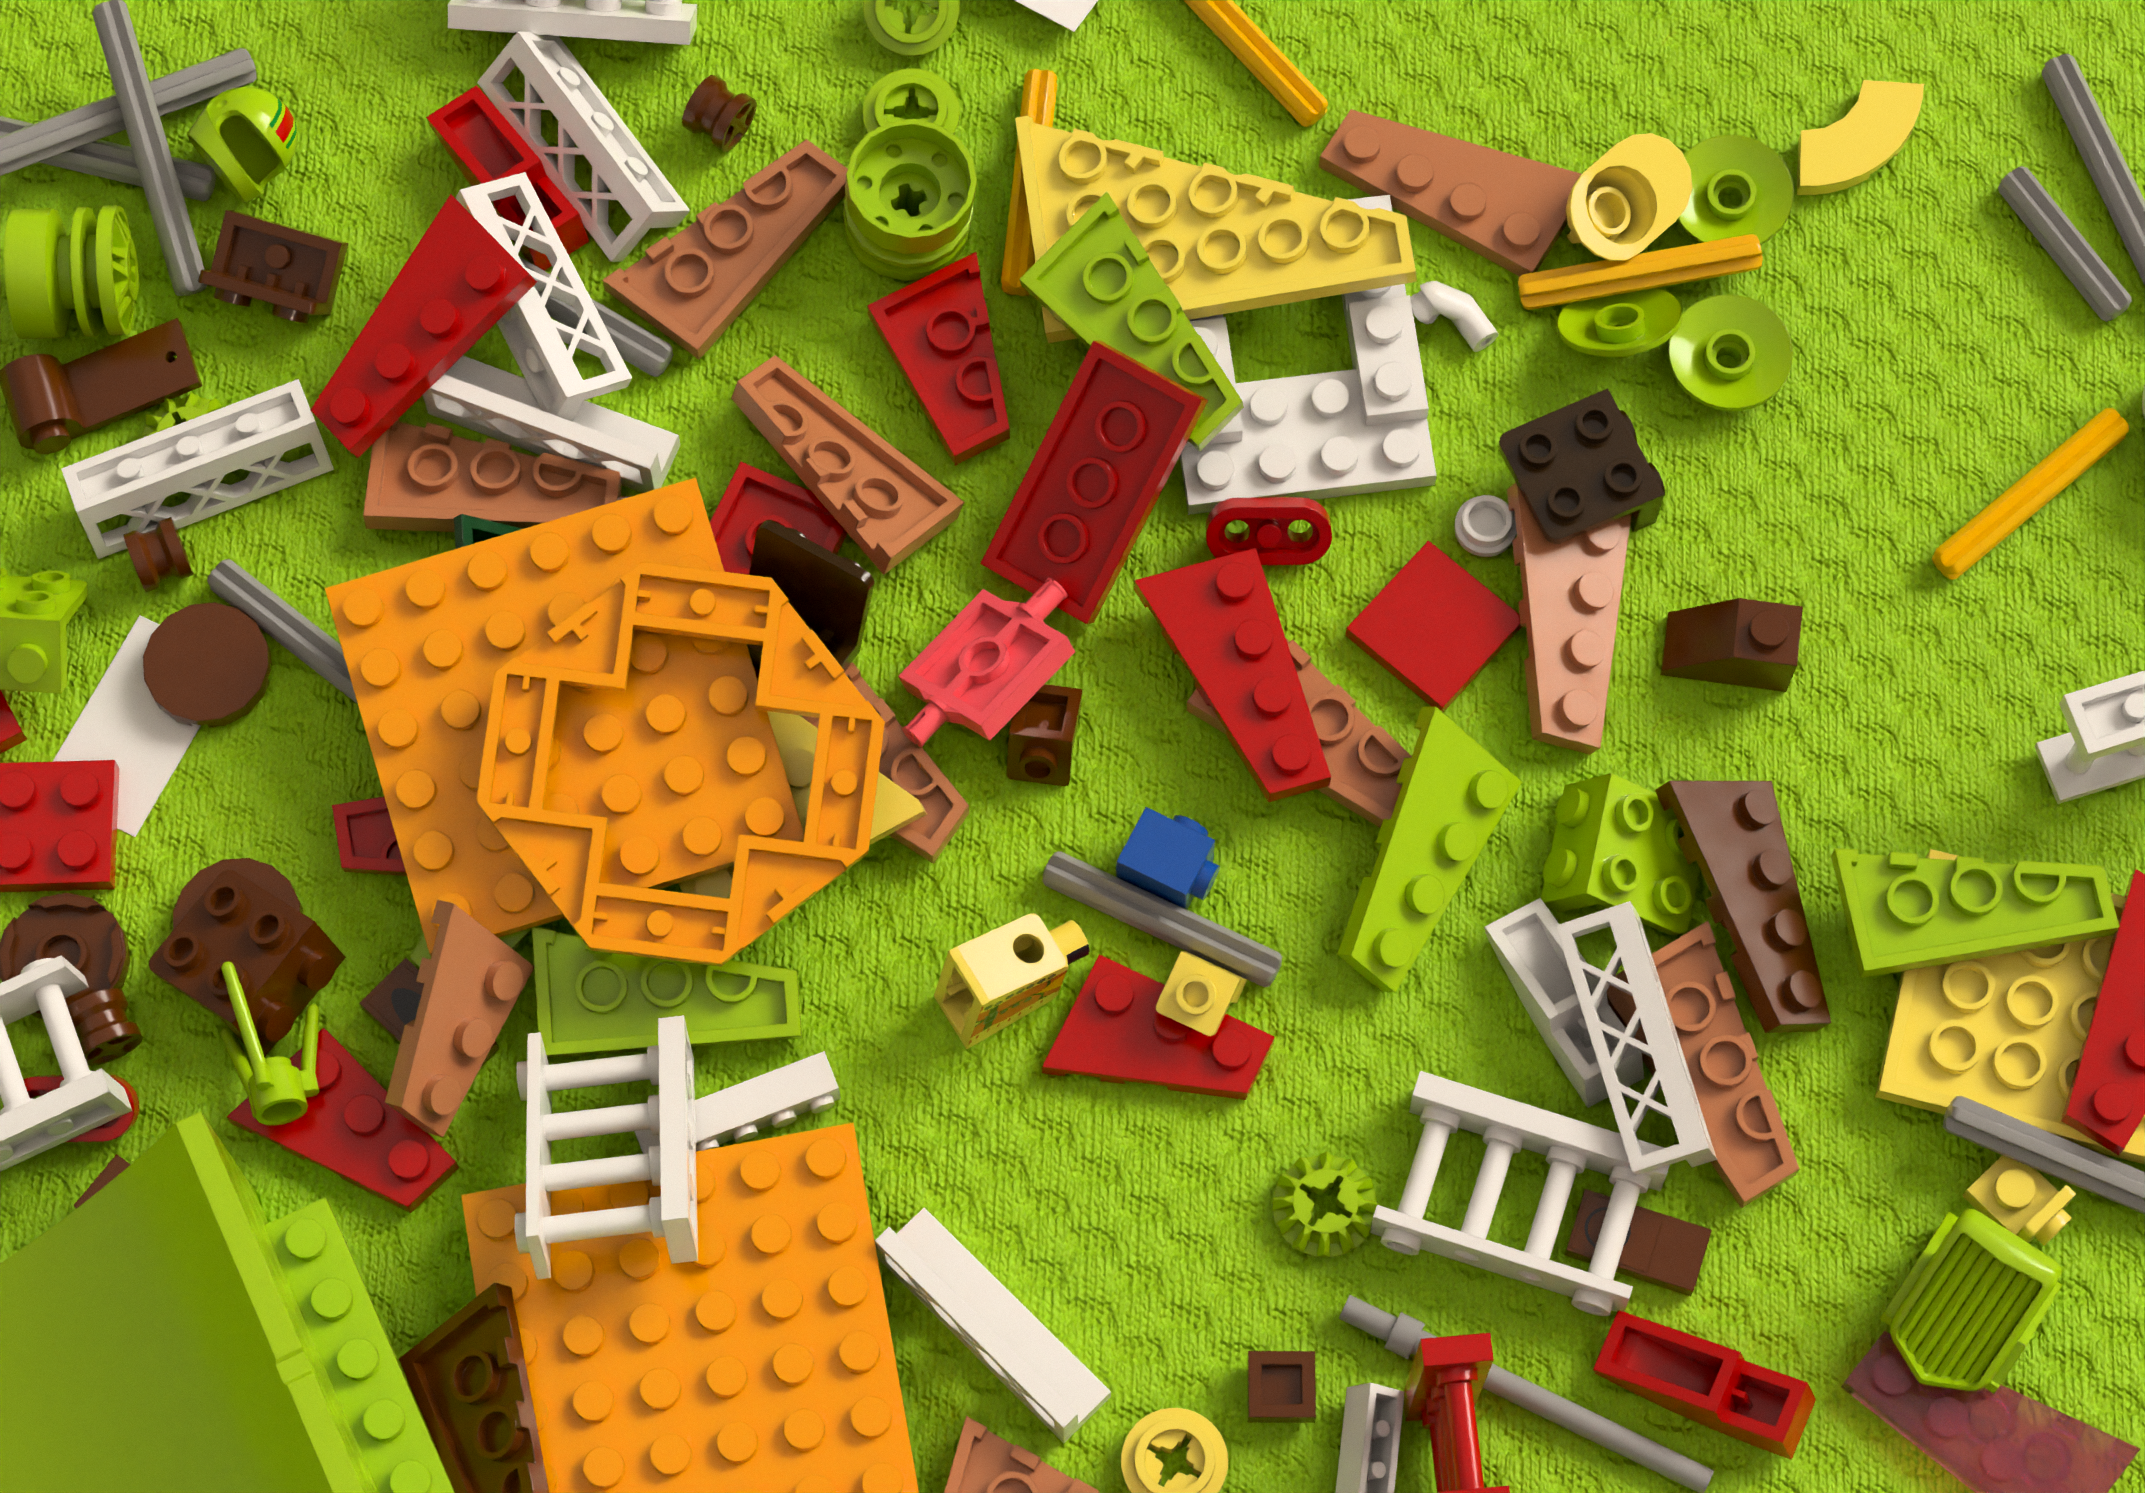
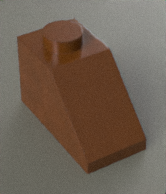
M1737 598L1668 612L1660 675L1786 692L1797 667L1803 607Z

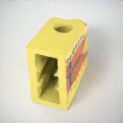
M1030 913L949 950L934 998L963 1045L968 1049L1052 1001L1059 993L1068 970V965L1089 954L1088 941L1079 925L1073 920L1048 931L1041 918L1035 913Z

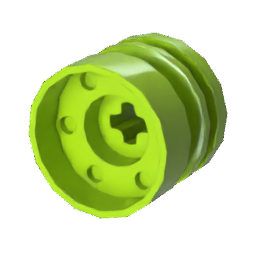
M918 119L889 121L865 135L852 151L846 173V196L842 217L846 241L860 262L879 275L908 281L922 279L952 264L966 246L977 186L974 161L962 141L939 124Z
M118 205L102 206L98 214V220H96L92 208L77 207L73 215L69 236L66 235L63 221L57 209L11 210L7 218L4 238V271L9 313L18 338H64L69 328L71 310H75L84 336H99L103 321L109 335H130L134 323L135 301L138 296L139 273L137 253L123 207Z

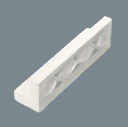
M517 31L477 83L499 112L540 158L546 175L579 212L583 225L611 262H622L650 228L677 227L690 212V209L559 36L537 35L532 32ZM516 65L525 76V102H516L502 84ZM541 110H550L558 120V146H549L541 136ZM575 154L584 155L592 165V191H582L574 180ZM608 200H618L632 219L618 237L608 225Z
M523 172L460 189L456 199L537 281L497 321V324L541 410L573 422L584 400L628 387L632 377L526 173ZM515 195L526 215L523 225L520 226L498 216L491 201ZM510 239L516 241L515 244H514V246H513V244H512V242H511ZM522 244L547 256L553 267L549 278L524 267L518 255ZM549 296L573 306L579 317L576 329L551 319L545 308ZM578 348L600 358L607 373L583 380L572 360L575 349Z
M462 356L423 394L427 411L430 415L538 455L548 453L618 471L621 475L622 486L641 493L662 487L681 445L679 435L585 400L580 406L573 422L542 411L525 378Z
M299 379L61 468L77 515L97 558L100 559L127 549L123 534L134 530L143 534L156 529L159 521L172 517L176 528L179 529L334 470ZM310 442L314 454L290 463L280 461L284 452ZM238 469L251 471L243 481L232 485L220 483L225 474ZM180 491L191 493V496L185 503L174 507L161 505L167 496ZM120 514L132 516L127 525L103 534L97 524Z
M1631 901L1556 925L1633 1174L1636 1176L1683 1160H1687L1691 1167L1717 1160L1640 916ZM1611 926L1617 949L1605 971H1602L1581 960L1575 938ZM1621 963L1623 964L1628 983L1615 977ZM1586 973L1599 979L1593 994ZM1610 985L1633 996L1637 1008L1624 1033L1601 1022L1597 1011ZM1641 1024L1648 1045L1634 1038ZM1605 1034L1619 1041L1612 1056ZM1629 1046L1652 1057L1656 1068L1643 1095L1620 1084L1616 1072ZM1660 1086L1662 1087L1668 1107L1653 1100ZM1624 1096L1638 1102L1632 1117L1630 1116ZM1650 1108L1672 1119L1679 1144L1643 1155L1636 1131L1647 1110Z
M925 1208L915 1215L897 1234L888 1227L875 1240L878 1260L1063 1443L1111 1397V1391Z

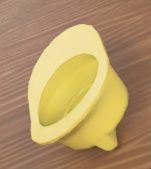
M1652 133L1631 135L1615 144L1585 170L1572 187L1565 210L1567 224L1571 230L1566 236L1572 244L1581 243L1594 255L1608 261L1628 260L1642 252L1677 221L1688 205L1692 191L1691 169L1682 151L1669 139Z

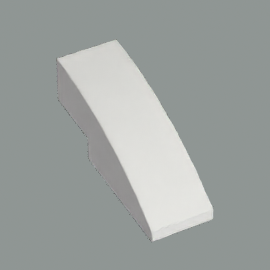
M1539 898L1485 926V934L1536 1028L1565 1075L1589 1108L1609 1096L1557 933L1556 925H1559V923L1542 899ZM1580 954L1581 960L1586 962L1583 956ZM1586 973L1593 994L1599 979ZM1606 992L1597 1009L1600 1021L1624 1033L1626 1028L1608 1005ZM1605 1034L1612 1056L1619 1041ZM1630 1046L1616 1070L1620 1084L1629 1087L1644 1079L1642 1052Z

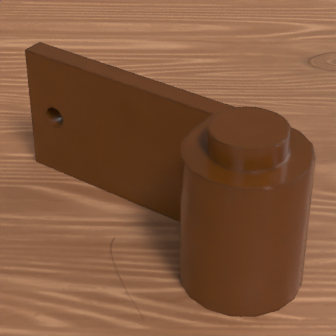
M178 318L66 364H62L56 357L50 354H33L18 358L6 364L0 370V386L20 446L26 449H33L38 454H51L61 451L71 443L72 439L163 403L165 398L173 399L203 386L184 329Z

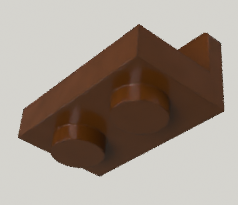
M226 210L211 270L201 269L198 282L216 287L214 298L246 307H250L252 298L274 304L272 315L295 322L308 323L310 314L331 315L349 243L238 211Z

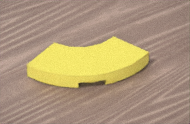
M1863 80L1857 103L1843 119L1825 128L1802 130L1798 139L1797 195L1827 194L1855 186L1869 179L1870 174L1884 166L1893 156H1897L1910 137L1922 104L1924 84Z

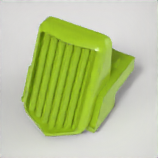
M1966 1209L1957 1217L1948 1212L1915 1265L1902 1282L1880 1317V1320L1890 1326V1335L1894 1344L1920 1384L1964 1391H1978L1985 1388L1995 1394L2029 1343L2060 1290L2062 1284L2057 1281L2062 1274V1270L2054 1259L1975 1209Z

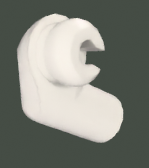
M1430 281L1421 284V291L1410 297L1413 314L1420 322L1424 324L1433 323L1442 314L1454 323L1474 352L1481 351L1489 346L1499 335L1476 301L1465 292L1438 281Z

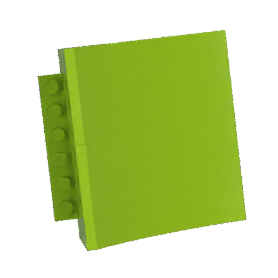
M201 1111L174 1123L148 1150L100 1191L27 1246L0 1263V1493H455L330 1203L325 1197L269 1223L256 1192Z

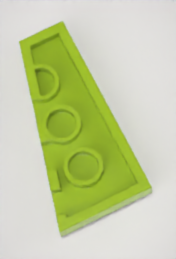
M1108 192L1019 279L1021 286L1087 348H1090L1093 340L1102 341L1207 399L1208 402L1188 439V442L1199 452L1244 408L1242 399L1201 336L1195 331L1183 312L1180 303L1169 286H1166L1150 261L1149 255L1124 221L1118 207Z
M1421 707L1415 728L1420 730L1414 752L1411 758H1404L1396 781L1397 784L1402 786L1391 819H1383L1375 842L1380 845V851L1372 875L1364 876L1337 954L1383 992L1396 993L1522 784L1521 780L1437 707Z
M1835 848L1831 855L1860 978L2111 936L2119 929L2104 866L2019 860L2017 864L1983 862V858L1957 856L1955 860L1918 858L1917 853L1890 852L1888 856L1858 854L1857 849Z
M532 927L538 1032H541L547 1059L647 1051L648 1046L658 1045V1018L682 1015L685 1017L691 1047L802 1038L798 974L795 970L729 960L720 967L593 951L588 948L580 936Z

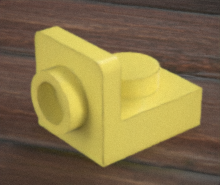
M1181 951L1156 1004V1011L1207 1036H1213L1217 1033L1230 1002H1238L1247 979L1194 954Z
M2002 1155L1962 1196L1977 1211L1983 1213L2027 1243L2036 1238L2045 1246L2072 1219L2064 1208L2074 1198L2076 1193L2068 1185H2065L2058 1191L2036 1169Z

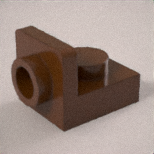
M1044 684L1012 717L1008 738L1006 773L1009 779L1057 786L1069 785L1083 689Z

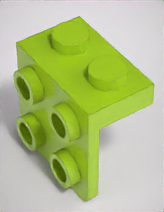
M0 568V690L62 694L67 687L66 625L88 597L87 582L71 580L68 573L61 571H42L33 574L32 577L10 576L6 569Z
M1612 773L1565 785L1563 794L1556 807L1557 824L1551 852L1543 868L1544 885L1541 899L1545 905L1561 913L1596 904L1610 908L1631 901L1643 924L1671 936L1685 933L1690 924L1700 868L1697 862L1688 865L1678 843V839L1685 835L1673 808L1664 811L1656 793Z

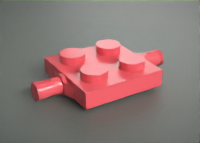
M1047 578L1045 583L1025 603L1004 601L982 589L898 676L908 693L927 703L902 728L906 737L915 745L917 744L918 747H923L924 743L945 722L962 724L990 741L1075 653L1067 636L1046 625L1043 621L1067 598L1068 595L1064 588L1055 580Z

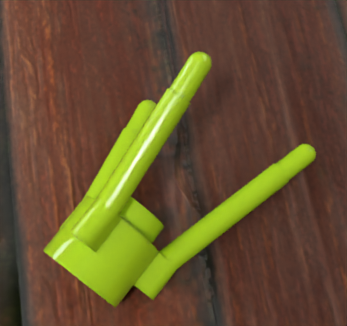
M230 961L224 962L221 966L251 1066L236 1035L228 1026L221 1030V1037L249 1097L252 1116L264 1125H282L293 1122L307 1112L308 1104L306 1097L319 1094L315 1074L319 1033V1007L315 1004H310L306 1009L300 1071L297 1067L292 1066L291 1060L286 1057L275 1056L265 1059L235 966Z

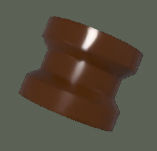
M710 75L702 81L689 99L683 113L682 125L692 133H706L711 137L713 146L723 152H728L740 142L747 132L756 113L757 102L746 93L735 95L728 90L726 81L716 75Z
M172 517L159 521L156 529L143 534L134 530L123 534L135 570L146 593L159 588L161 581L166 578L175 576L184 579L194 575Z
M121 989L100 990L86 995L68 1006L88 1066L100 1065L118 1059L134 1050L142 1042L143 1036L138 1025L128 1021L125 1014L128 1002Z

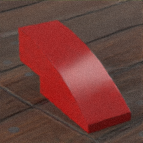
M477 85L426 117L430 127L471 186L525 172L567 254L570 255L589 242L579 212L546 175L540 158ZM515 195L491 201L498 216L520 226L523 225L526 215ZM522 244L520 252L528 262L544 271L552 266L545 254Z
M1620 1310L1616 1313L1593 1368L1595 1374L1663 1408L1715 1431L1790 1460L1793 1458L1816 1401L1808 1382L1747 1362L1739 1351Z

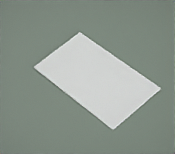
M139 615L52 761L115 760L119 766L117 829L134 837L138 834L201 726L196 724L189 726L176 722L161 710L155 702L144 681L143 655L151 634L160 624Z

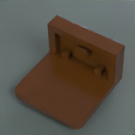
M226 870L217 876L153 954L149 961V968L158 978L218 1016L244 1043L221 969L224 962H232L235 966L239 982L242 985L264 1057H266L275 1044L289 1033L296 1018L317 992L330 982L335 970L346 957L315 921L234 870Z

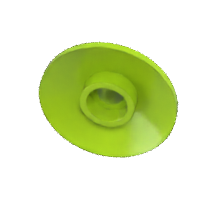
M1720 135L1703 140L1684 154L1691 169L1692 191L1688 205L1677 221L1693 239L1703 243L1754 234L1757 235L1762 245L1772 239L1782 229L1791 212L1794 187L1786 164L1772 148L1751 137ZM1732 194L1740 200L1741 205L1735 209L1726 208L1719 203L1718 199L1722 195Z
M1661 288L1567 303L1558 316V332L1566 345L1581 353L1594 356L1626 358L1655 348L1669 340L1680 328L1682 309L1679 301L1671 293Z
M1724 294L1700 300L1682 314L1680 328L1669 339L1668 359L1676 381L1690 397L1714 409L1742 411L1767 402L1783 387L1792 366L1793 346L1786 326L1770 308L1749 297ZM1721 355H1730L1736 359L1738 366L1736 368L1724 367L1717 362V358Z

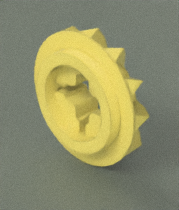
M1166 1408L1148 1414L1131 1429L1122 1448L1121 1468L1127 1489L1131 1493H1219L1227 1475L1228 1452L1222 1435L1207 1418L1188 1409ZM1186 1438L1189 1439L1186 1463L1200 1477L1197 1478L1192 1474L1187 1476L1178 1472L1173 1476L1172 1480H1167L1164 1487L1159 1485L1162 1481L1163 1463L1156 1458V1454L1150 1451L1149 1448L1157 1452L1162 1450L1165 1453L1172 1454L1177 1446H1182Z

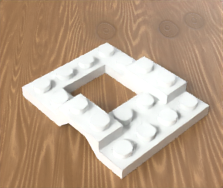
M1390 195L1348 199L1364 209L1380 208L1392 211ZM1405 284L1341 294L1353 364L1352 370L1236 383L1226 317H1223V314L1189 320L1242 399L1244 408L1200 452L1187 441L1180 455L1188 515L1210 512L1218 503L1230 498L1303 497L1315 500L1435 485L1437 475L1427 421L1429 407L1410 295H1406Z

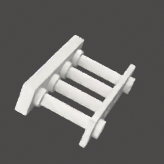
M450 0L448 3V28L509 33L522 31L532 32L537 35L690 45L697 28V4L682 3V0Z
M2145 670L2065 694L2059 705L2070 733L2037 742L2034 746L2057 804L2145 778Z
M62 955L56 958H43L31 962L21 970L19 975L0 983V1096L4 1105L0 1111V1172L132 1111L123 1086L102 1068L96 1071L89 1070L64 999L89 986L85 976ZM40 1010L64 1080L60 1083V1088L33 1099L28 1095L5 1026Z
M684 1015L658 1018V1045L648 1046L647 1053L549 1065L541 1032L528 1034L527 1061L517 1062V1084L521 1101H527L526 1212L515 1214V1236L519 1253H530L537 1280L551 1278V1243L652 1232L654 1238L665 1237L671 1264L698 1261L694 1057ZM649 1079L652 1086L659 1085V1095L648 1096V1103L552 1114V1091ZM647 1129H651L652 1135H660V1145L649 1146V1153L551 1164V1141ZM652 1180L653 1186H661V1196L651 1197L649 1205L551 1216L552 1191Z
M1420 1071L1413 1091L1409 1112L1420 1115V1122L1425 1126L1398 1210L1395 1211L1377 1205L1372 1220L1371 1233L1381 1236L1380 1242L1385 1247L1403 1254L1418 1255L1419 1250L1422 1249L1572 1297L1571 1304L1574 1307L1590 1314L1609 1316L1611 1310L1624 1312L1633 1286L1614 1281L1613 1279L1639 1194L1646 1193L1648 1188L1661 1191L1670 1165L1635 1176L1632 1172L1620 1133ZM1458 1128L1483 1135L1482 1140L1487 1144L1461 1231L1423 1220L1449 1134L1457 1133ZM1638 1139L1643 1155L1664 1148ZM1521 1148L1546 1155V1162L1551 1165L1524 1251L1486 1240L1512 1154L1519 1153ZM1585 1168L1609 1175V1182L1614 1185L1588 1272L1549 1260L1576 1173H1583Z

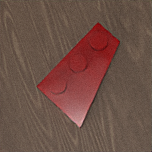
M976 252L867 305L868 316L955 466L1010 439V428Z
M1099 954L1042 1066V1074L1065 1076L1066 1073L1099 1077L1103 1082L1125 1084V1081L1153 1084L1166 1086L1168 1090L1246 1100L1274 1045L1275 1036L1226 1013L1215 1035L1207 1036L1156 1011V1004L1165 987L1164 984Z
M325 1028L321 1029L318 1033L315 1074L319 1094L306 1097L308 1108L302 1117L282 1125H264L252 1116L249 1097L227 1116L231 1124L280 1145L283 1150L303 1160L306 1158L340 1175L343 1180L409 1213H412L459 1169L457 1162L428 1133L385 1103L387 1091ZM302 1048L290 1058L292 1066L297 1067L299 1071L301 1070Z

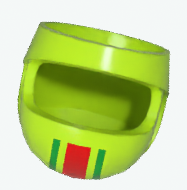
M255 87L232 88L215 96L205 106L187 133L188 139L200 156L214 169L215 174L226 187L243 203H247L264 194L263 188L265 185L283 172L290 164L298 145L297 125L289 108L274 94Z

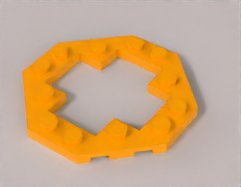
M642 561L621 576L620 581L592 602L588 601L549 630L547 632L548 635L517 657L516 655L494 672L477 790V805L590 950L721 967L868 854L885 721L870 702L866 701L844 673L841 665L812 629L810 630L788 602L789 599L772 578ZM634 630L763 646L755 710L819 718L804 842L738 834L730 899L601 883L600 876L608 825L607 817L543 809L560 685L625 693Z

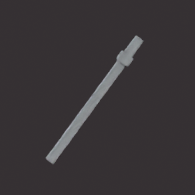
M1352 1295L1349 1296L1339 1317L1340 1320L1386 1341L1385 1349L1406 1359H1409L1411 1354H1416L1420 1339L1437 1337L1422 1330L1425 1323L1401 1312L1397 1318ZM1493 1363L1491 1365L1483 1389L1698 1493L1705 1492L1714 1470Z

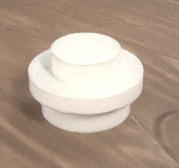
M1482 495L1471 498L1457 512L1454 524L1456 538L1466 551L1481 557L1499 555L1512 545V540L1516 537L1514 511H1509V505L1498 497Z

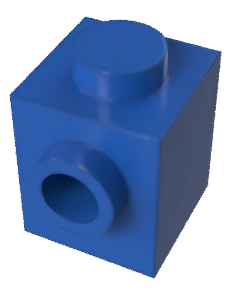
M1145 807L1117 860L1116 877L1184 909H1188L1194 896L1201 900L1207 897L1218 875L1220 865L1213 863L1215 840L1208 837V831L1201 824L1188 817L1175 815L1172 820Z

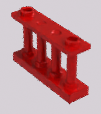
M1490 1333L1420 1339L1404 1388L1403 1406L1405 1422L1422 1420V1428L1429 1429L1437 1493H1510L1509 1485L1484 1488L1475 1405L1493 1363Z

